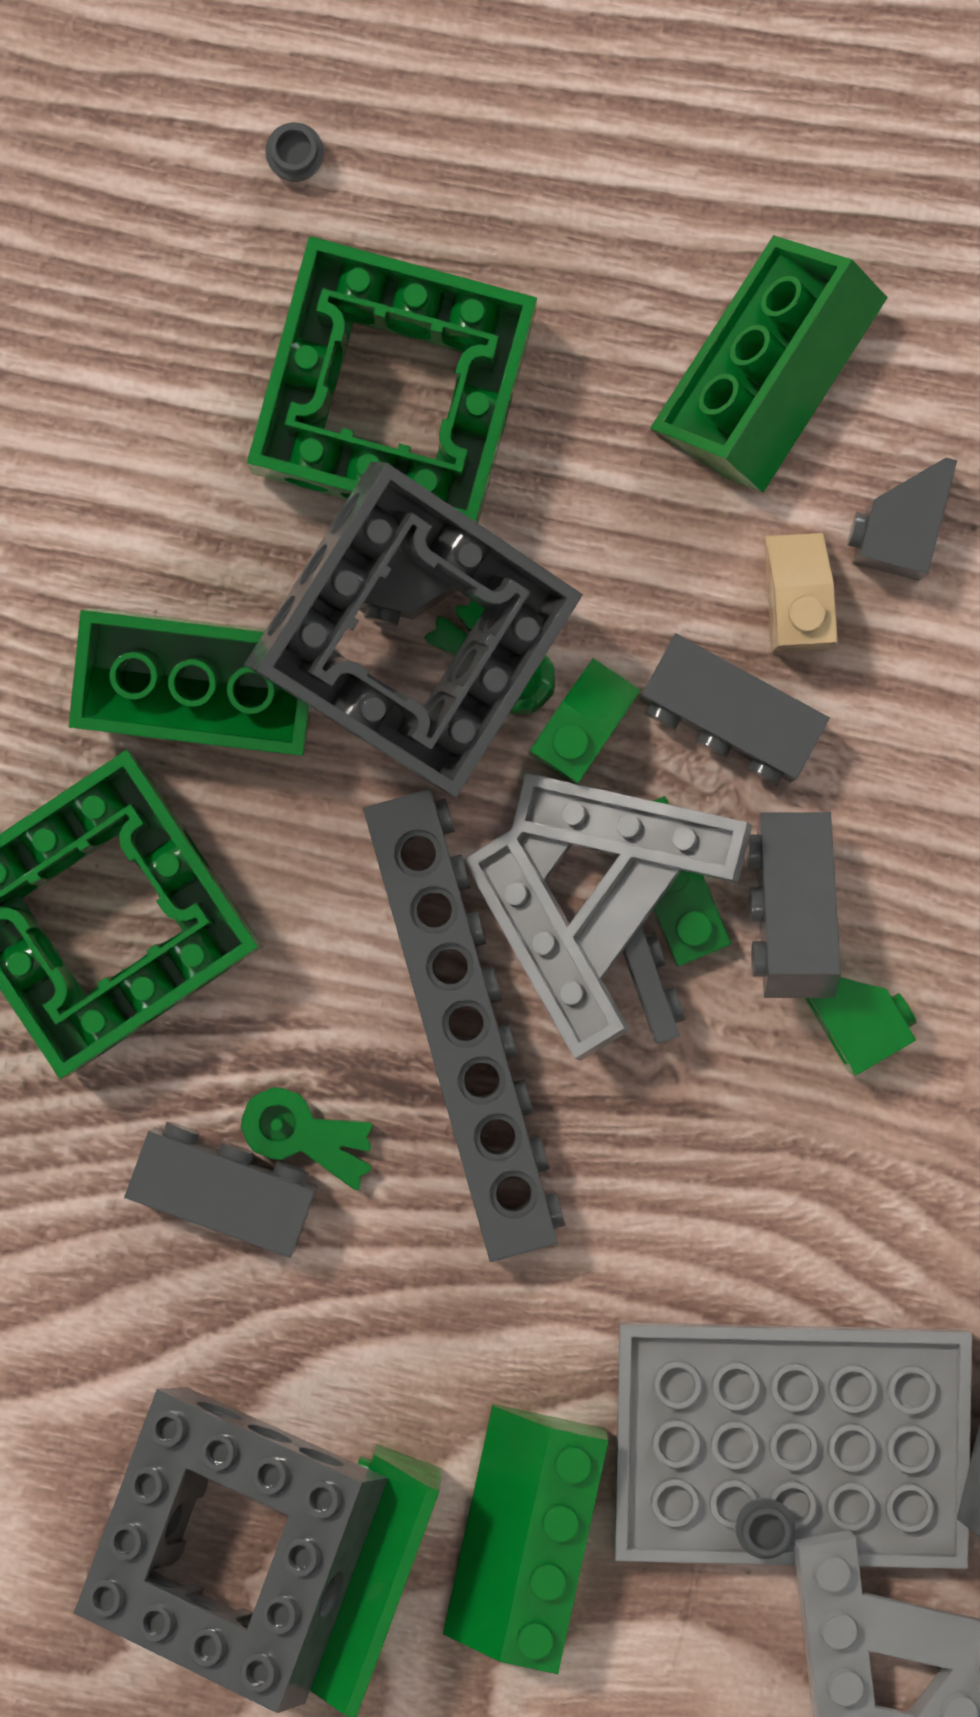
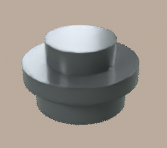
M291 122L279 126L271 133L266 143L265 152L268 165L274 174L283 180L300 182L309 179L319 170L324 156L322 141L311 127L303 123Z
M758 1498L747 1503L739 1512L735 1524L736 1536L742 1548L750 1555L761 1559L775 1558L783 1554L793 1542L795 1536L794 1519L787 1507L781 1502L771 1498Z

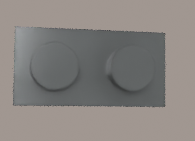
M641 926L623 950V955L653 1041L659 1044L680 1036L676 1023L684 1021L685 1017L674 987L664 990L656 968L664 966L666 963L655 932L645 935Z

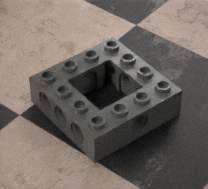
M370 462L244 665L432 785L457 797L583 594L390 464ZM396 550L485 608L424 707L410 696L394 690L370 675V671L362 665L347 660L333 651L347 629L353 631L359 620L355 618V615L379 578L386 579L391 568L387 564Z
M188 1387L156 1389L74 1614L276 1713L305 1704L388 1478ZM208 1479L288 1515L253 1612L246 1608L234 1610L203 1595L204 1588L198 1585L184 1586L153 1571V1569L174 1564L182 1555L187 1542L182 1539L197 1498H202L205 1494Z

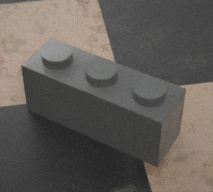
M676 633L639 698L640 701L649 705L645 714L653 720L673 730H676L679 722L700 733L696 740L698 744L727 758L730 750L751 761L747 768L749 772L778 786L782 778L790 783L797 780L830 717Z
M761 812L757 834H750L746 849L747 869H757L758 887H750L749 920L750 923H760L761 941H752V976L763 977L764 998H835L841 977L831 812Z
M166 1122L164 1130L154 1127L148 1131L124 1198L286 1257H292L318 1188L317 1185L307 1182L309 1172L278 1161L275 1164L274 1170L252 1162L254 1152L231 1143L221 1142L219 1150L197 1142L200 1133L172 1122Z

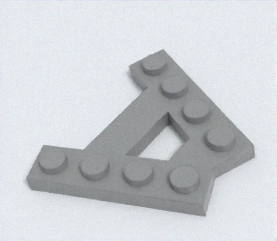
M529 773L525 774L512 828L463 861L574 1059L582 1061L630 1031L602 979L680 872L686 871L738 883L752 825L745 821ZM573 845L619 856L577 915L569 923L546 883V880L569 848Z
M850 1530L793 1540L813 1717H980V1617L975 1618L862 1592L856 1537ZM869 1651L941 1667L908 1712L875 1705Z

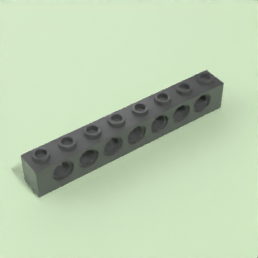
M431 789L363 807L489 1261L494 1262L558 1244L555 1229L566 1225L557 1193L545 1195L539 1172L549 1170L550 1168L541 1136L529 1138L523 1116L532 1114L534 1111L525 1079L513 1082L508 1065V1059L518 1057L509 1023L497 1026L491 1003L502 1001L493 967L481 969L476 947L485 945L486 940L478 912H465L460 891L471 887L462 855L453 857L449 855L444 835L455 832L446 798L434 801ZM417 837L426 838L431 841L436 850L433 864L422 871L409 869L402 858L405 844ZM431 893L444 895L450 901L452 907L451 917L447 923L436 928L425 925L418 915L420 901ZM454 949L461 952L466 958L468 964L467 973L459 982L445 983L436 976L433 964L436 956L441 951ZM471 1006L481 1013L484 1024L481 1032L476 1037L461 1039L453 1034L449 1026V1018L456 1008ZM476 1063H488L499 1074L498 1086L487 1095H477L471 1092L465 1083L466 1071ZM501 1119L513 1127L515 1138L507 1149L493 1151L483 1144L480 1133L484 1125L491 1120ZM510 1176L523 1178L531 1188L528 1200L517 1207L504 1205L496 1194L499 1183Z

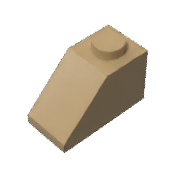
M824 534L765 536L772 652L830 649L837 643L834 582Z

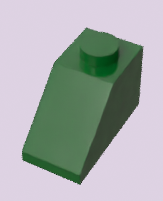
M592 658L530 748L528 755L570 783L578 784L641 690Z
M840 977L835 998H805L847 1072L857 1076L916 1041L909 1027L916 1024L917 1021L900 993L891 997L887 989Z

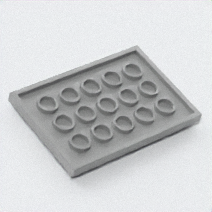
M619 1322L615 1561L795 1565L793 1542L780 1556L771 1559H761L747 1553L740 1545L736 1536L735 1524L741 1509L752 1500L771 1498L781 1502L790 1511L795 1523V1536L793 1540L850 1530L856 1537L859 1567L968 1569L969 1528L957 1520V1515L970 1466L972 1332L962 1329Z

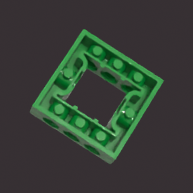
M309 236L246 462L251 473L347 500L370 462H384L390 464L476 523H479L536 315L537 297ZM354 323L463 352L455 372L456 383L447 419H442L440 426V445L436 459L414 454L411 452V446L399 443L398 449L356 438L354 431L342 428L341 433L325 429Z
M128 750L123 751L0 833V990L59 1079L71 1076L264 947L136 754ZM119 835V843L123 853L130 862H135L140 867L160 898L156 901L169 918L176 920L182 931L161 944L153 945L146 950L148 954L116 975L105 977L96 983L98 985L96 989L86 995L23 898Z

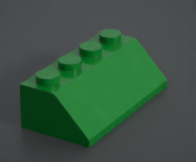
M773 235L650 429L724 478L764 493L888 297L852 259Z
M99 608L80 610L68 728L303 756L312 708L244 665L266 629Z
M492 1404L443 1635L499 1662L558 1675L608 1445L606 1428Z
M376 1444L371 1459L360 1456L357 1464L387 1477L388 1480L310 1689L312 1693L348 1717H357L440 1492L442 1468Z

